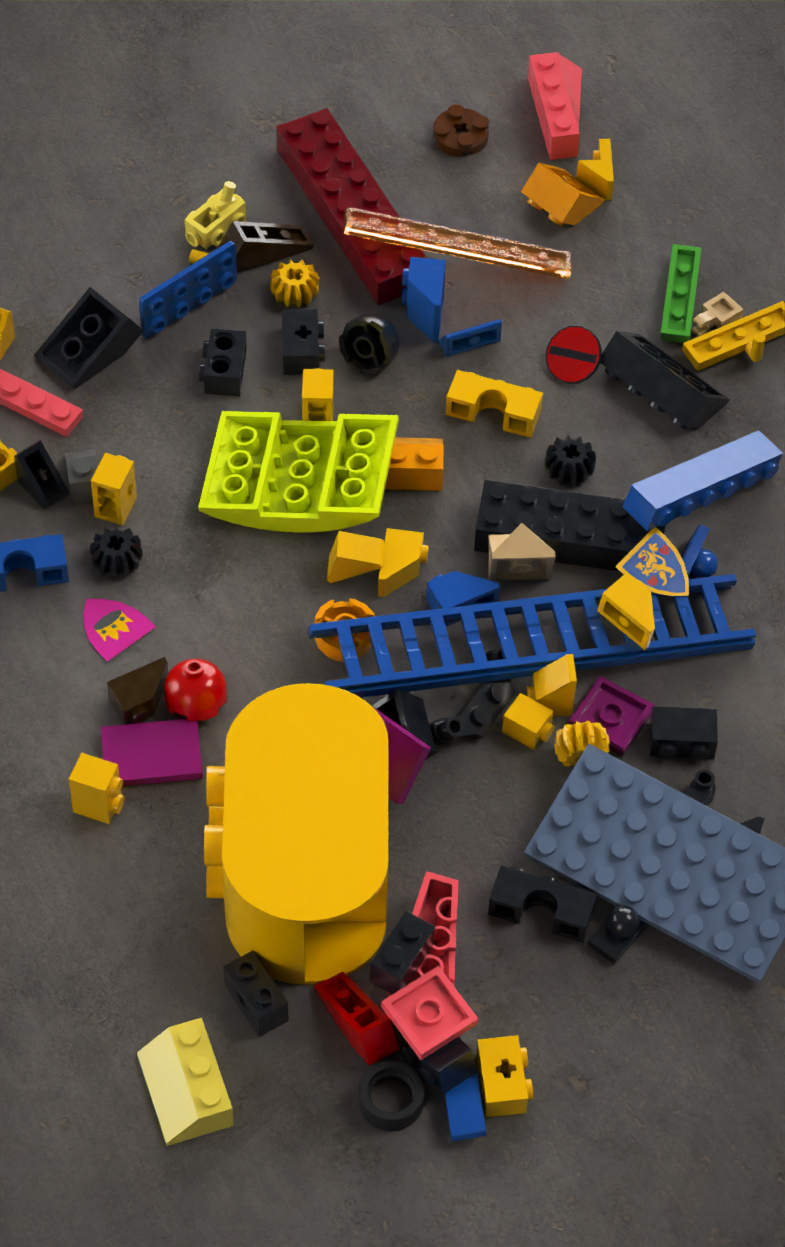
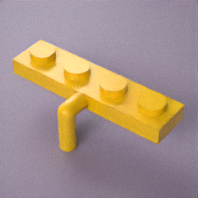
M781 301L683 343L682 351L697 371L743 351L747 353L752 361L759 362L762 359L765 342L785 334V303Z

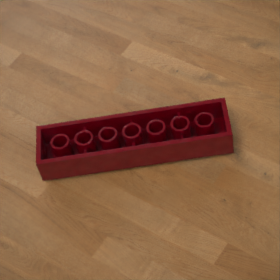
M328 108L276 126L277 150L377 306L402 297L403 287L408 288V286H402L403 269H409L410 257L426 258V256Z

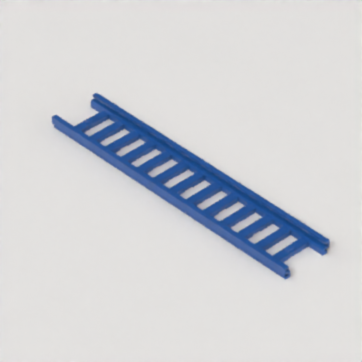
M735 574L688 579L689 593H702L715 631L713 634L700 635L687 596H672L685 637L670 639L657 597L667 595L651 592L655 624L653 635L655 641H650L649 647L645 650L623 632L625 644L609 645L600 613L597 611V604L600 603L602 594L607 589L310 624L307 632L309 639L337 636L348 678L325 681L324 685L349 691L360 698L390 694L397 688L410 692L530 677L536 671L566 654H573L575 671L753 649L755 644L754 638L756 637L754 628L730 631L716 590L731 589L735 586L737 582ZM582 606L595 648L579 650L567 608ZM552 610L565 652L549 654L540 628L537 612ZM522 614L534 656L518 657L506 615ZM492 618L503 659L487 661L475 619ZM461 621L473 663L456 665L445 623ZM414 626H431L442 667L425 669ZM399 628L411 671L394 673L383 630ZM369 633L379 675L362 676L352 634Z

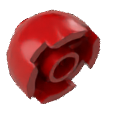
M197 658L179 662L170 670L164 682L166 708L172 715L176 712L187 716V721L191 722L204 721L218 715V709L228 702L225 676L215 664L208 660Z

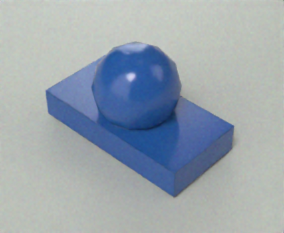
M701 524L695 529L681 556L687 575L690 572L696 578L711 577L715 574L718 567L716 555L710 550L701 549L710 530Z

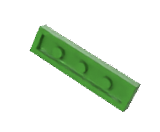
M673 244L660 340L685 343L690 340L701 256L700 247Z

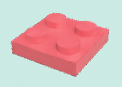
M439 966L381 1001L382 1009L420 1060L478 1025V1017Z

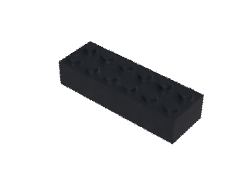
M484 480L475 531L474 551L489 553V535L511 534L523 523L555 551L554 562L619 571L615 566L652 529L646 531L623 508L625 499ZM657 526L656 528L664 534L665 526Z

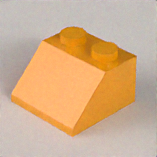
M542 163L537 164L521 190L529 198L527 202L538 210H546L550 213L548 218L560 226H563L564 223L575 226L605 201L604 198L565 169Z
M395 437L385 489L442 491L443 439Z

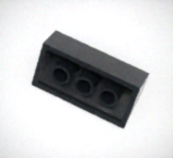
M616 331L602 353L601 364L606 367L604 371L617 380L623 379L628 383L627 389L638 396H642V394L650 399V406L659 412L664 413L666 411L672 415V422L683 429L688 427L700 428L727 405L730 400L641 334Z

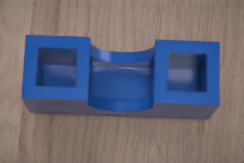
M43 535L37 538L13 539L8 542H1L0 592L7 591V576L10 572L19 568L33 571L37 577L38 586L69 582L63 535Z

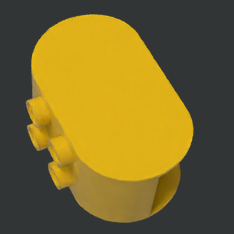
M310 683L276 688L250 702L233 721L226 737L225 766H207L206 803L207 807H209V825H205L204 865L207 866L206 894L207 898L224 899L227 932L240 956L253 950L271 978L275 980L302 985L318 984L342 971L347 976L355 973L376 955L384 941L388 889V733L378 712L365 700L349 691L329 685Z

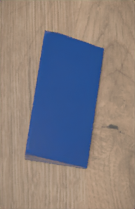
M498 319L447 334L439 339V344L447 357L501 341L502 321Z

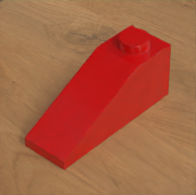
M343 971L313 986L316 994L353 1049L369 1066L399 1050L390 1018Z

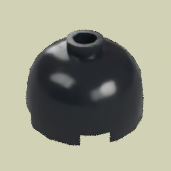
M366 313L353 318L346 323L343 334L339 336L340 351L347 363L352 362L356 367L360 368V373L374 375L380 373L397 357L400 345L399 335L395 326L381 315Z

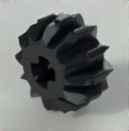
M569 434L565 440L556 437L554 445H549L546 450L544 463L546 470H549L550 479L558 478L560 485L565 481L570 482L572 487L576 481L584 484L587 477L592 476L595 471L596 454L595 451H592L591 442L582 443L581 436L574 440L571 439Z
M117 525L115 530L110 531L105 527L103 534H95L94 543H91L90 555L92 556L91 560L94 568H99L102 576L111 572L115 579L118 573H123L128 577L129 569H138L139 561L143 557V549L141 548V540L138 535H133L130 528L121 531V528Z

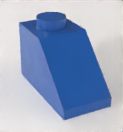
M453 571L446 575H438L427 582L426 601L432 610L499 602L500 586L497 582ZM458 621L445 623V626L447 627Z

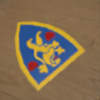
M656 527L615 566L622 574L628 572L635 579L643 582L646 588L653 593L667 596H689V581L684 561L677 548Z

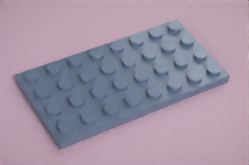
M588 743L527 845L524 857L578 886L586 887L589 891L597 893L599 898L616 907L626 905L633 908L640 920L760 985L785 940V847Z

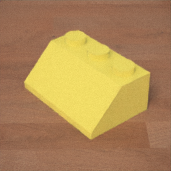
M202 1017L168 1027L137 1052L167 1146L234 1126L233 1108Z

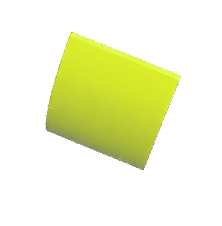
M222 411L198 509L202 513L230 523L262 530L294 533L340 530L376 519L380 515L399 417L398 415L339 414L337 421L282 420L280 412Z

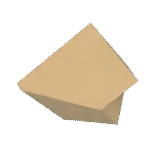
M523 523L511 534L489 535V580L551 579L555 551Z

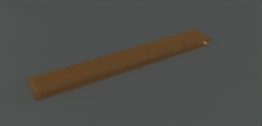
M346 207L344 213V234L565 279H569L571 274V252Z

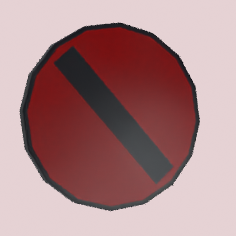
M582 326L563 328L550 339L546 348L545 361L548 371L555 379L566 384H579L586 381L597 371L601 363L602 347L597 336L587 328Z

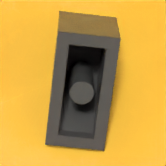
M95 449L65 453L72 505L93 503L91 479L98 467Z

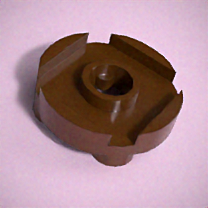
M460 104L451 105L447 111L441 113L434 121L433 137L436 140L435 144L441 151L451 156L463 157V153L471 151L472 155L483 150L488 143L489 120L479 112L464 108ZM457 130H464V131H466L467 133L461 132L460 134H457L456 131H457Z

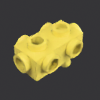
M225 182L220 192L209 197L205 204L196 211L189 213L185 219V237L192 246L197 247L200 245L206 250L212 245L219 246L232 221H246V203L239 195L234 194L236 185L233 182Z

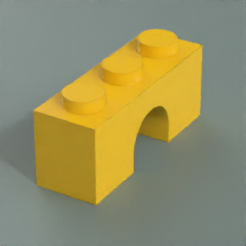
M457 370L446 396L445 415L474 422L481 410L495 408L504 414L503 431L531 438L542 411L543 392L509 384L502 380L479 376L472 372Z

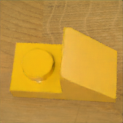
M599 139L598 150H593L592 160L578 161L576 178L605 200H612L614 185L610 139Z

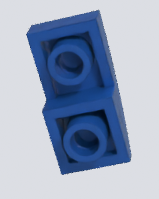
M477 1070V1073L445 1093L452 1142L487 1136Z

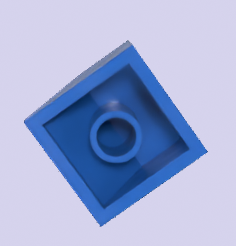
M410 257L409 269H403L402 286H408V288L403 287L402 305H407V318L433 343H439L444 302L446 260Z

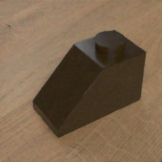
M165 657L107 682L109 701L123 725L143 723L149 717L155 715L164 692V682L168 675V662Z

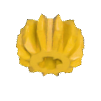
M290 259L287 265L279 263L278 269L273 270L270 290L275 295L277 303L284 302L287 308L291 304H296L300 308L301 303L310 305L312 298L317 297L319 292V276L315 272L313 264L305 266L303 259L299 263H294Z
M589 720L584 723L576 721L575 724L564 725L563 729L556 731L554 747L558 761L562 762L563 766L575 767L588 743L608 753L610 741L606 728H603L601 723H591Z

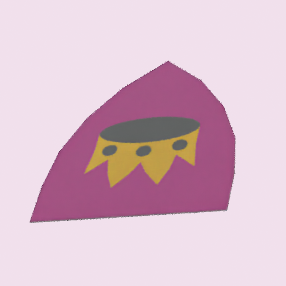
M86 599L83 612L84 629L90 643L107 662L156 628L137 609L122 602L108 599Z

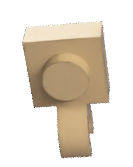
M722 292L702 305L701 313L693 319L697 325L691 328V331L697 337L704 335L714 325L720 328L742 317L744 309L725 292Z

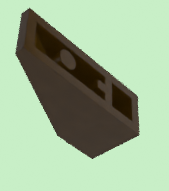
M232 221L218 247L232 241L236 247V267L255 268L312 250L315 245L303 225Z

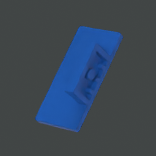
M232 241L225 243L139 298L141 329L144 330L142 335L146 339L155 333L161 332L175 320L183 318L189 311L200 304L207 303L211 297L222 290L230 288L237 281L236 247Z

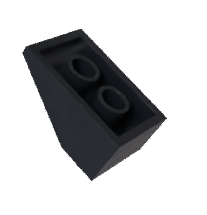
M89 287L34 356L72 388L76 389L124 355L144 330L92 287Z

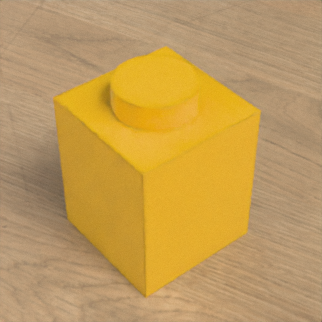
M520 693L503 715L502 733L535 751L541 741L547 742L555 727L552 724L553 710Z

